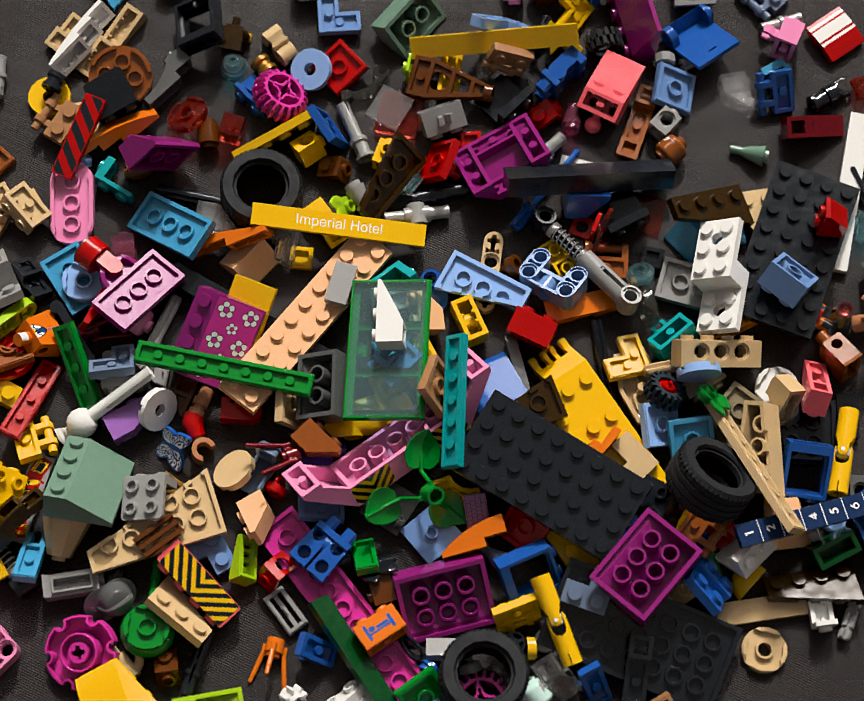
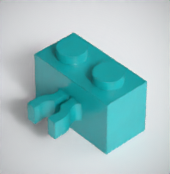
M679 312L667 323L661 319L659 321L660 329L657 330L651 327L652 336L647 339L653 356L659 361L671 360L672 339H680V335H694V339H700L696 332L694 323Z

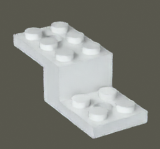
M740 217L700 223L690 279L703 292L696 329L699 335L740 332L749 272L737 260L744 223ZM723 237L722 240L719 241L718 244L715 245V242H716L719 238ZM725 308V311L717 316L719 310Z

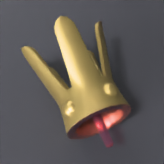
M842 301L833 308L836 311L829 317L830 321L838 317L840 318L838 323L839 329L844 326L847 319L851 323V317L854 315V306L848 301Z

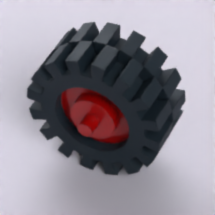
M655 371L643 387V394L646 395V400H651L649 402L651 405H657V409L661 407L664 412L667 410L669 412L676 411L687 395L686 387L681 386L683 382L677 381L676 376L671 377V373L667 372L665 374L664 371Z

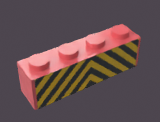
M179 539L157 557V560L160 562L157 564L159 569L165 575L170 573L175 578L173 584L181 592L186 590L191 596L188 600L196 609L201 607L206 612L204 618L212 626L217 624L221 628L241 610L240 606Z

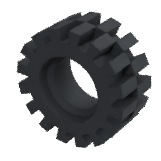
M613 26L609 28L603 27L601 30L598 28L596 32H590V35L587 34L586 38L583 39L587 56L592 60L596 58L601 60L607 49L618 54L619 50H623L624 47L620 30Z

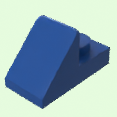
M300 632L294 654L299 656V659L302 661L333 669L337 650L331 642L307 632Z
M597 660L577 671L578 677L576 680L588 701H610L613 699L602 667Z

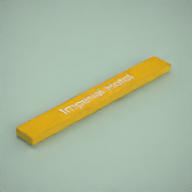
M256 202L252 203L250 225L253 226L265 225L268 228L425 247L427 225Z

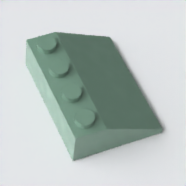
M68 435L43 494V516L112 527L122 501L124 477L132 475L135 463L92 439Z

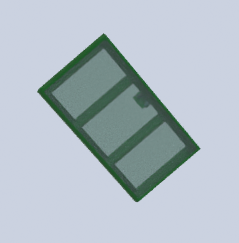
M352 280L343 420H424L425 400L419 394L417 388L428 361L432 280H382L407 328L405 350L378 349L376 342L372 341V329H376V322L373 320V308H377V301L374 300V288L378 287V280Z

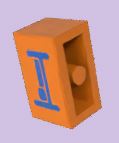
M392 603L387 606L382 605L378 607L373 615L360 619L356 622L355 627L352 628L369 657L409 632L406 623Z

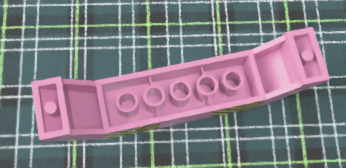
M468 348L465 432L472 425L491 372L490 366L470 348ZM425 401L424 420L393 421L329 466L304 465L299 461L283 472L282 476L304 501L360 507L368 501L369 496L374 490L390 486L412 470L405 462L404 453L407 444L417 433L426 429L430 430L438 442L440 450L442 449L443 419H438Z

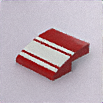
M840 7L835 8L805 28L814 46L820 47L828 63L834 62L864 42V38L857 27Z

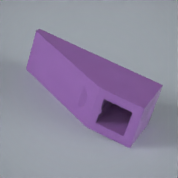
M144 396L140 398L134 397L125 403L126 405L119 409L113 408L102 417L117 446L137 436L143 428L139 422L138 410L141 411L142 405L140 403Z

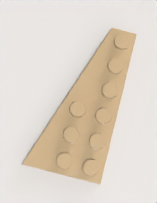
M207 468L192 480L184 483L181 488L165 497L164 517L171 512L175 520L183 528L184 533L151 557L160 555L177 539L184 546H188L227 534ZM160 519L128 522L112 536H108L89 549L87 555L93 575L146 559L132 539ZM169 521L168 523H166L165 525H163L161 528H159L158 530H156L154 533H152L151 535H149L147 538H145V539H144L143 541H141L140 543H141V544L144 543L146 540H148V539L151 538L153 535H155V534L158 533L160 530H162V529L165 528L167 525H169V524L171 523V521ZM174 527L169 532H167L162 537L153 542L151 545L146 547L145 550L148 551L177 529Z

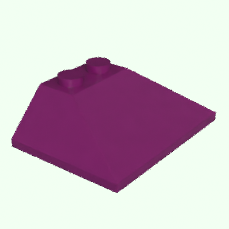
M524 113L460 148L454 161L475 197L502 200L507 197V189L502 186L503 167L547 165L552 154L527 113Z

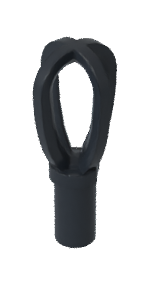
M407 633L397 639L405 653L415 663L424 658L425 654L422 646L414 638L407 635ZM404 639L415 646L420 652L419 657H414L404 644Z

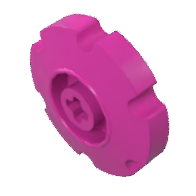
M74 615L64 619L63 628L54 627L46 641L45 653L51 657L50 662L46 663L49 673L60 685H67L70 682L72 690H76L75 679L114 658L119 660L120 652L115 651L113 648L114 644L118 642L115 632L104 620H97L94 623L92 615ZM84 650L85 654L80 655V651Z

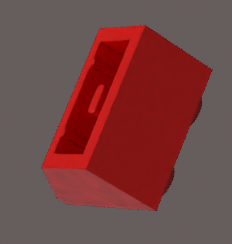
M517 306L506 329V333L547 352L558 331V323H555L556 319L545 314L542 317L536 314V310L529 306Z

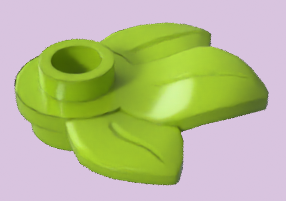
M336 195L330 199L329 204L336 213L354 215L356 206L354 201L348 196L339 197Z

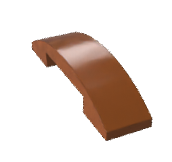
M640 84L625 130L619 142L616 156L636 161L656 106L655 103L651 102L653 87Z

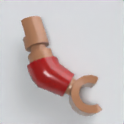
M203 385L198 395H195L192 401L193 406H190L189 410L185 411L182 418V427L186 435L192 438L193 442L191 458L198 465H203L204 457L197 452L198 448L204 446L209 450L215 449L214 442L209 438H205L206 434L203 425L205 420L203 418L205 414L203 410L208 408L214 391Z

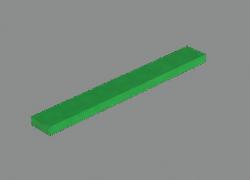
M139 340L133 359L136 364L310 398L315 380L314 374Z

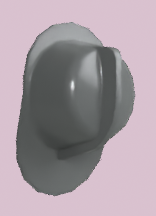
M116 578L94 590L84 601L83 608L85 614L92 615L93 621H107L127 614L132 609L136 599L137 591L135 585L126 578Z

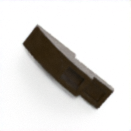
M34 487L20 499L13 494L0 506V550L17 538L14 532L17 527L23 525L26 520L43 509L44 493L39 488Z

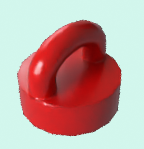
M277 476L273 481H268L264 488L268 495L278 500H283L288 493L285 489L286 481L282 476Z

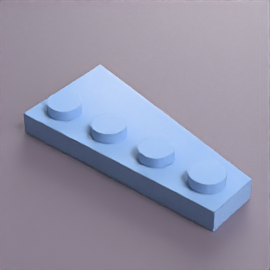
M454 250L434 285L435 290L461 296L471 294L473 299L515 309L517 306L523 307L532 293V288L457 250Z

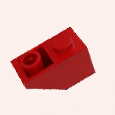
M826 197L824 203L819 206L818 213L813 217V227L816 228V236L842 238L847 231V208L832 198Z

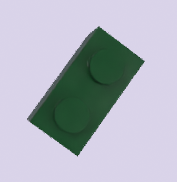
M842 527L821 538V541L813 542L804 547L813 566L821 571L862 550L853 530L847 527Z

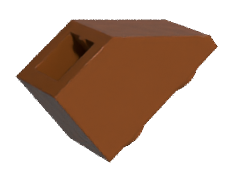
M309 418L290 436L291 442L297 445L307 458H339L342 455V449L340 448L342 444L334 436L330 438L325 433L326 428L318 420L314 422Z

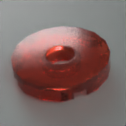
M190 96L186 98V101L182 102L180 100L171 108L167 120L173 131L188 133L202 125L208 116V106L202 98Z

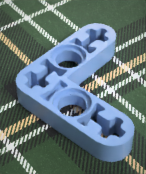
M475 13L472 14L470 25L488 30L531 27L509 18Z

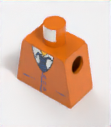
M46 310L27 318L16 330L13 342L17 347L24 346L27 353H33L35 357H58L61 355L52 328L60 325L51 310Z

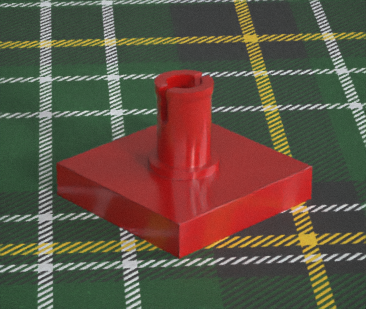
M454 138L432 144L425 159L427 162L421 168L416 181L425 185L446 180L447 176L451 177L454 181L458 180L461 177V174L458 172L461 173V171L453 162L462 142Z

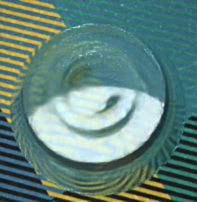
M230 53L220 63V73L229 81L241 80L248 73V63L239 54Z
M645 262L634 264L628 269L626 280L641 291L647 290L654 282V267Z

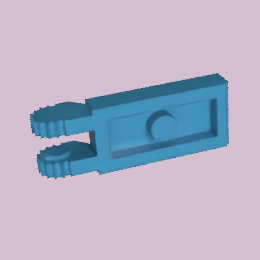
M28 532L12 572V581L36 583L46 553L45 534H42L39 543H34L35 533Z

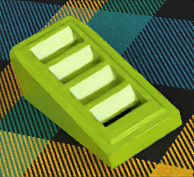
M241 533L237 535L229 572V582L248 586L257 581L258 544L254 538L249 540L247 535ZM244 545H247V546H249L250 548H249V549H246V548H244Z

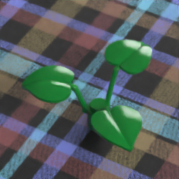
M423 430L412 437L404 453L407 466L412 469L419 468L420 474L427 482L421 488L420 496L396 498V494L391 488H377L371 493L367 501L364 515L367 521L373 524H389L401 515L402 508L398 503L399 501H425L431 504L429 507V517L433 524L439 527L466 524L465 509L458 494L453 490L441 489L433 485V480H430L423 468L431 469L435 467L441 455L440 446L430 430Z

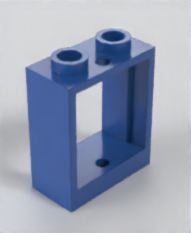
M786 438L782 458L785 485L784 498L800 497L805 498L806 502L816 504L819 500L826 501L835 451L831 444ZM792 451L823 455L817 491L786 486Z
M544 538L493 559L509 602L534 592L531 581L515 587L509 568L540 554H543L554 586L558 588L563 571L559 563L555 562L554 557L557 556L554 546L552 544L548 545Z

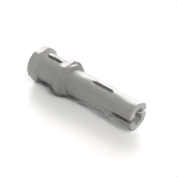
M349 102L339 103L336 109L351 139L349 144L357 155V163L364 164L371 161L374 152L370 150L367 143L368 138L362 134Z

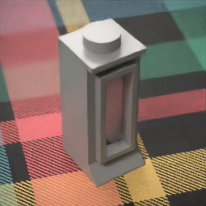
M91 568L41 575L43 597L47 602L88 596L94 590L106 584L105 574L93 575Z

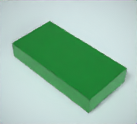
M373 538L355 541L352 545V552L357 576L380 572Z

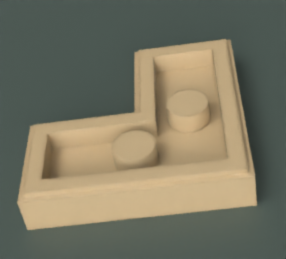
M628 431L611 446L626 462L624 467L642 478L659 463Z

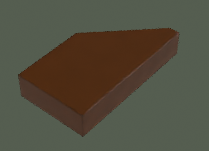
M178 374L171 391L176 395L177 409L180 417L183 418L201 382Z

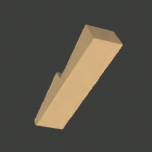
M126 3L104 36L99 35L91 47L93 50L80 62L76 69L89 78L90 64L94 57L107 47L114 45L125 46L148 18L141 11Z

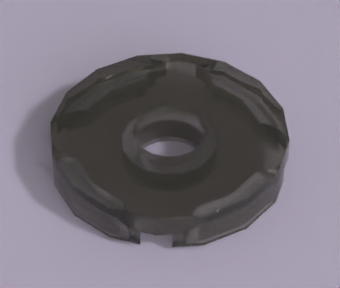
M647 284L639 285L637 288L642 293V299L637 308L639 316L646 327H656L659 324V312L654 294Z

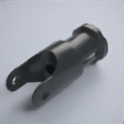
M847 76L838 78L821 88L820 92L814 96L809 95L806 97V104L809 110L816 114L823 106L831 105L851 93L853 89L839 94L837 90L838 83L846 79Z

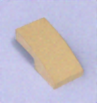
M72 12L61 27L56 26L45 40V43L57 51L81 17Z

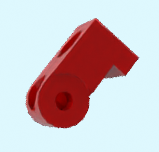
M222 396L221 423L256 425L262 420V407L253 415L238 403H232L230 397Z

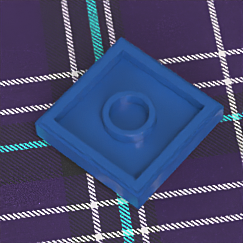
M314 104L306 108L317 124L319 132L329 143L341 150L349 147L348 142L327 112Z

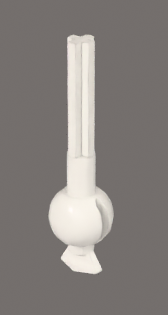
M146 366L92 408L73 410L67 417V427L54 429L59 441L65 444L68 435L83 438L91 436L97 429V420L155 378L152 369Z

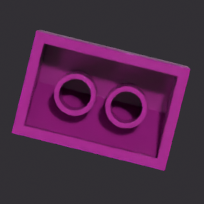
M132 134L126 137L125 141L118 148L128 169L174 171L197 151L200 145L196 142L174 137Z

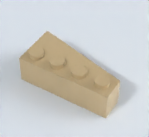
M744 400L740 431L785 497L779 406L764 401ZM756 484L755 494H762L761 490Z

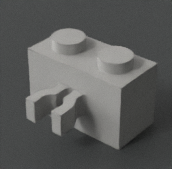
M458 99L416 112L424 137L431 138V140L443 137L442 133L448 131L451 133L462 131V126L468 125L461 101Z

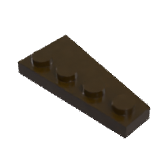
M396 131L356 209L362 217L379 219L427 162L401 132Z
M739 184L671 197L666 201L674 221L699 223L700 221L707 222L740 217L744 221L743 226L754 224Z
M549 375L526 393L514 399V401L551 423L568 417L552 375Z
M851 563L831 566L824 571L812 569L762 578L761 584L768 602L798 603L799 600H807L820 604L821 601H834V604L855 602L856 605H864V596Z

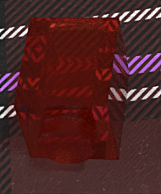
M224 112L218 128L220 141L240 147L247 129L245 117Z

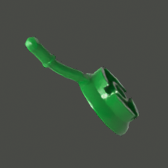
M157 557L152 561L153 567L148 597L159 586V581H161V570L157 566L160 562L157 560ZM145 604L131 609L123 618L120 626V639L124 647L133 655L141 658H152L166 652L172 645L176 634L173 627Z

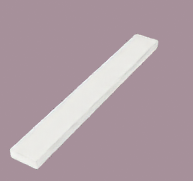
M851 112L839 182L861 189L850 167L855 166L862 180L864 170V114ZM859 195L833 272L847 273Z

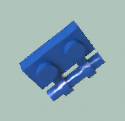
M791 68L769 71V80H764L763 72L755 73L754 89L757 90L755 104L756 108H758L759 116L767 115V107L771 106L772 113L774 114L795 111L793 73ZM766 88H770L771 98L766 99Z

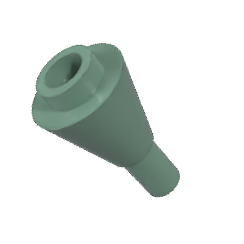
M731 145L729 153L741 155L760 166H763V163H768L770 156L767 146L740 147Z

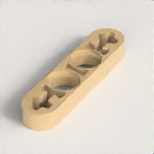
M490 232L485 236L481 263L485 265L486 259L493 258L496 260L497 265L492 269L499 272L503 237L498 232ZM492 239H496L497 242L494 252H490V242ZM475 300L480 314H489L494 310V303L488 302L487 308H483L481 304L483 301Z

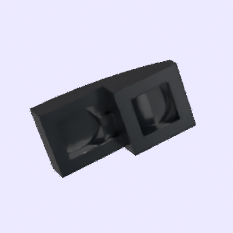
M31 256L12 262L11 266L16 278L31 301L35 303L52 297L53 290L41 277L42 269Z

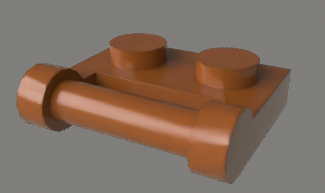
M585 241L584 249L591 250L592 252L621 254V257H598L623 281H627L628 243L611 245L593 244L592 241Z

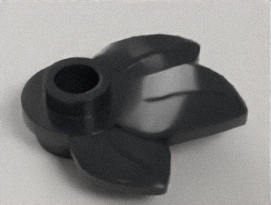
M393 556L379 557L380 572L359 577L365 582L378 583L380 575L398 571V567L395 564L396 558Z

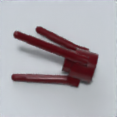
M101 314L84 332L80 331L85 341L91 339L92 343L137 336L133 333L98 336L101 333L100 326L109 322L106 318L97 321L103 317Z
M291 442L245 444L246 448L283 449L279 453L281 463L261 471V476L286 466L295 465L299 461L302 462L299 447L297 445L292 446Z

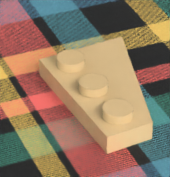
M168 575L143 604L198 648L212 632V629L185 594L173 584L174 580Z

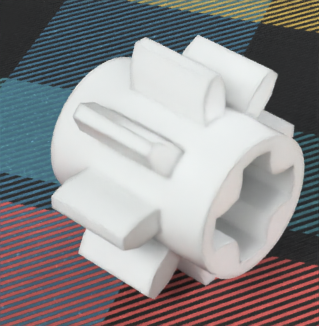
M295 684L293 688L286 686L280 692L279 699L280 701H307L305 697L308 694Z

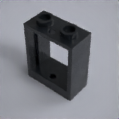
M187 0L174 6L177 46L188 56L225 42L222 9L219 0ZM209 11L210 25L191 33L190 19Z

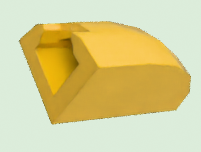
M760 565L747 579L734 572L731 583L733 594L738 600L748 592L766 569Z

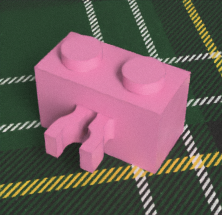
M787 16L780 30L766 23L760 38L774 42L769 56L775 59L782 57L785 63L789 64L805 23H802L797 18Z

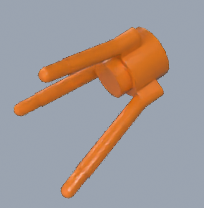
M273 636L267 637V641L263 643L261 653L253 667L248 683H252L265 654L268 657L264 671L265 675L269 674L273 659H279L281 655L282 690L287 686L286 655L288 648L284 647V639Z

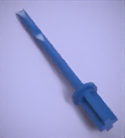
M575 149L563 164H571L581 151ZM536 196L530 204L524 202L521 211L509 224L510 227L514 228L516 232L520 231L529 219L534 216L536 212L535 207L544 196Z

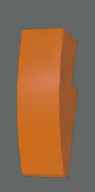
M501 513L489 517L467 529L441 554L442 558L447 559L489 548L487 538L509 533L504 515Z

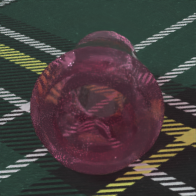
M568 103L566 105V111L561 123L563 133L569 136L579 134L582 129L579 107L576 106L577 103Z

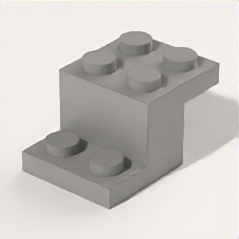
M0 249V308H3L25 298L4 249Z

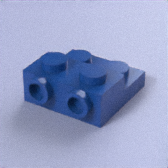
M701 558L684 579V584L713 617L721 612L723 603L731 598L733 591L731 581L717 571V566L711 559Z

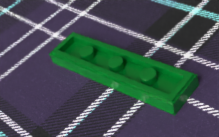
M71 321L54 327L52 330L80 408L90 409L102 399L95 379L90 380L89 362L75 323Z

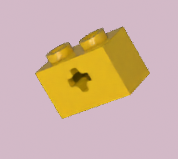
M469 294L451 301L450 312L460 333L468 334V348L488 341V329L472 295Z

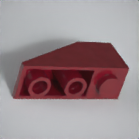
M843 115L780 118L781 140L844 136Z

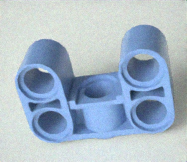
M544 248L535 249L519 268V282L532 288L531 294L541 300L547 301L562 310L572 309L588 289V272L583 267L575 266L562 278L550 272V252Z

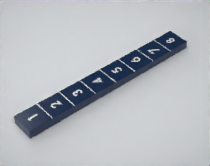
M864 492L793 511L804 526L805 532L864 517ZM777 515L738 524L733 527L740 549L794 535L787 532Z

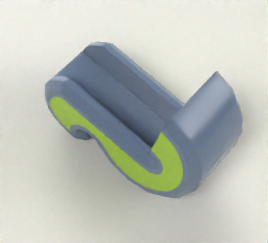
M263 440V441H260L259 443H269V442ZM256 448V456L254 458L255 470L252 469L250 473L252 477L240 490L252 494L260 489L263 494L267 482L275 471L263 476L260 475V472L279 464L281 449Z

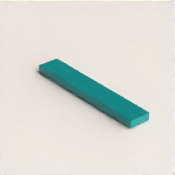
M466 333L446 336L441 469L444 470L464 467L468 334Z

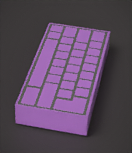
M485 492L463 495L467 529L489 518Z

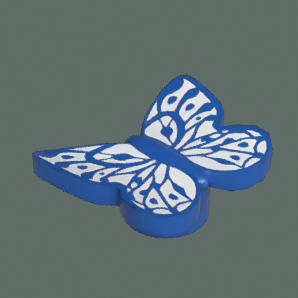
M166 426L162 430L165 441L158 445L156 453L160 458H167L168 464L176 472H179L184 466L182 452L192 442V438L182 432L176 433L172 427Z

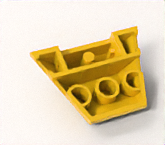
M117 658L75 679L78 701H156L152 697L149 690L146 691L136 680V677Z

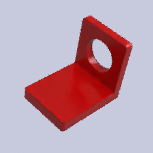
M598 212L595 221L589 218L573 219L568 233L593 242L595 235H600L604 225L600 223L602 213ZM584 222L588 225V230L580 233L576 230V224Z
M281 550L262 565L257 574V581L270 594L277 588L285 576L297 568V565ZM279 559L286 561L288 568L285 570L277 568L276 561Z

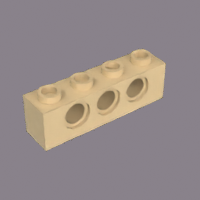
M680 335V339H672L671 366L684 367L688 363L708 361L711 362V365L718 362L721 367H761L762 341L753 340L754 336L740 335V339H734L733 335H720V339H714V335H700V339H694V335ZM696 347H698V354H697V355H695V348H696ZM716 347H718V353H717V355H715V348H716ZM736 347L738 348V353H737V355H735V348H736Z

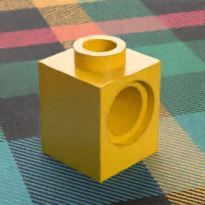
M312 130L307 131L289 143L296 159L305 168L327 155L324 148L326 146L324 139L320 134L316 135Z

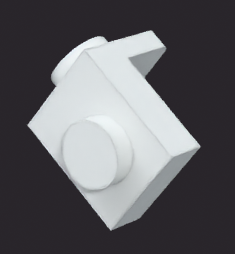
M808 601L807 607L811 630L819 629V633L833 631L832 627L838 624V619L834 618L832 602L821 601L820 604Z

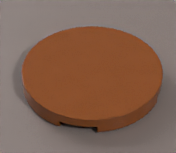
M121 45L107 47L100 51L90 64L88 82L118 66L122 69L140 102L144 100L151 90L153 82L151 66L146 57L133 47Z

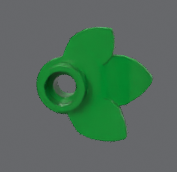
M708 383L700 384L698 386L699 389L696 391L698 398L706 405L711 403L713 408L725 417L724 409H731L728 399L724 395L718 394L712 385Z

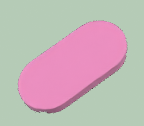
M81 162L72 181L54 173L51 174L50 212L52 213L50 216V229L54 237L66 246L75 241L81 244L86 238L92 236L95 228L94 176L91 170Z

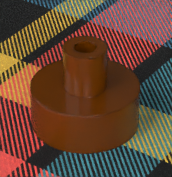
M513 254L505 258L504 266L501 267L504 275L508 273L512 278L519 276V268L522 265L519 256Z

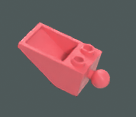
M608 49L606 50L576 105L593 113V116L586 119L584 123L585 130L588 133L595 134L601 129V118L619 125L646 68L645 66ZM593 99L598 100V102H596V106L591 105V101ZM615 107L617 110L614 115H611L610 109Z

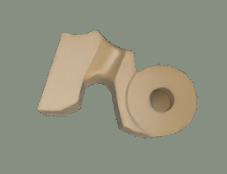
M275 24L262 33V43L266 47L272 46V51L277 61L284 67L290 64L298 54V51L289 41L288 37L283 34L282 28Z

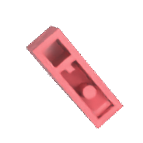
M804 359L802 386L807 391L801 400L803 413L811 417H825L833 395L826 364Z

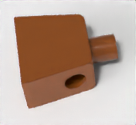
M826 330L816 335L815 339L821 345L819 357L840 384L858 373L863 354L840 332L830 336Z

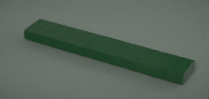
M328 593L311 601L307 605L369 701H398Z

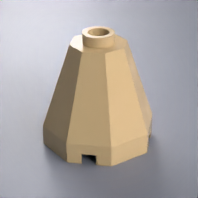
M42 514L47 554L52 555V560L65 562L66 558H72L91 524L43 516Z

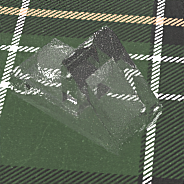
M274 228V236L267 238L272 244L277 245L274 251V259L283 266L292 267L300 232Z

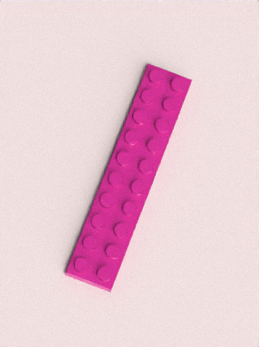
M291 505L274 519L263 545L272 557L281 550L289 556V552L305 537L310 528L304 521H298V513ZM282 559L276 561L282 570L288 568L286 561ZM299 565L287 575L308 603L328 593L352 631L357 621L365 617L368 618L375 612L339 566L331 574L324 586L318 583L307 573V570L304 571ZM397 640L370 657L392 692L421 672Z

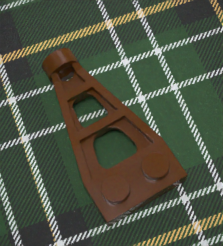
M416 55L406 86L405 96L425 101L458 99L481 100L491 103L495 86L488 85L440 60ZM439 72L450 79L446 89L434 90L430 87L434 73ZM459 79L470 84L468 92H454L455 81Z

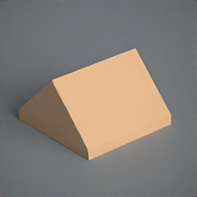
M264 239L237 251L232 249L219 264L234 277L236 274L261 282L281 261V258Z

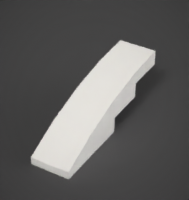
M98 0L86 12L60 45L48 64L53 70L67 77L93 50L90 46L97 40L100 34L104 33L102 29L115 16L102 0Z

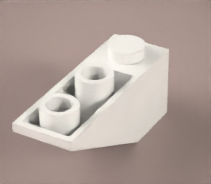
M378 279V287L374 288V300L377 301V308H373V320L376 322V329H372V341L376 342L379 350H405L407 328L381 279Z

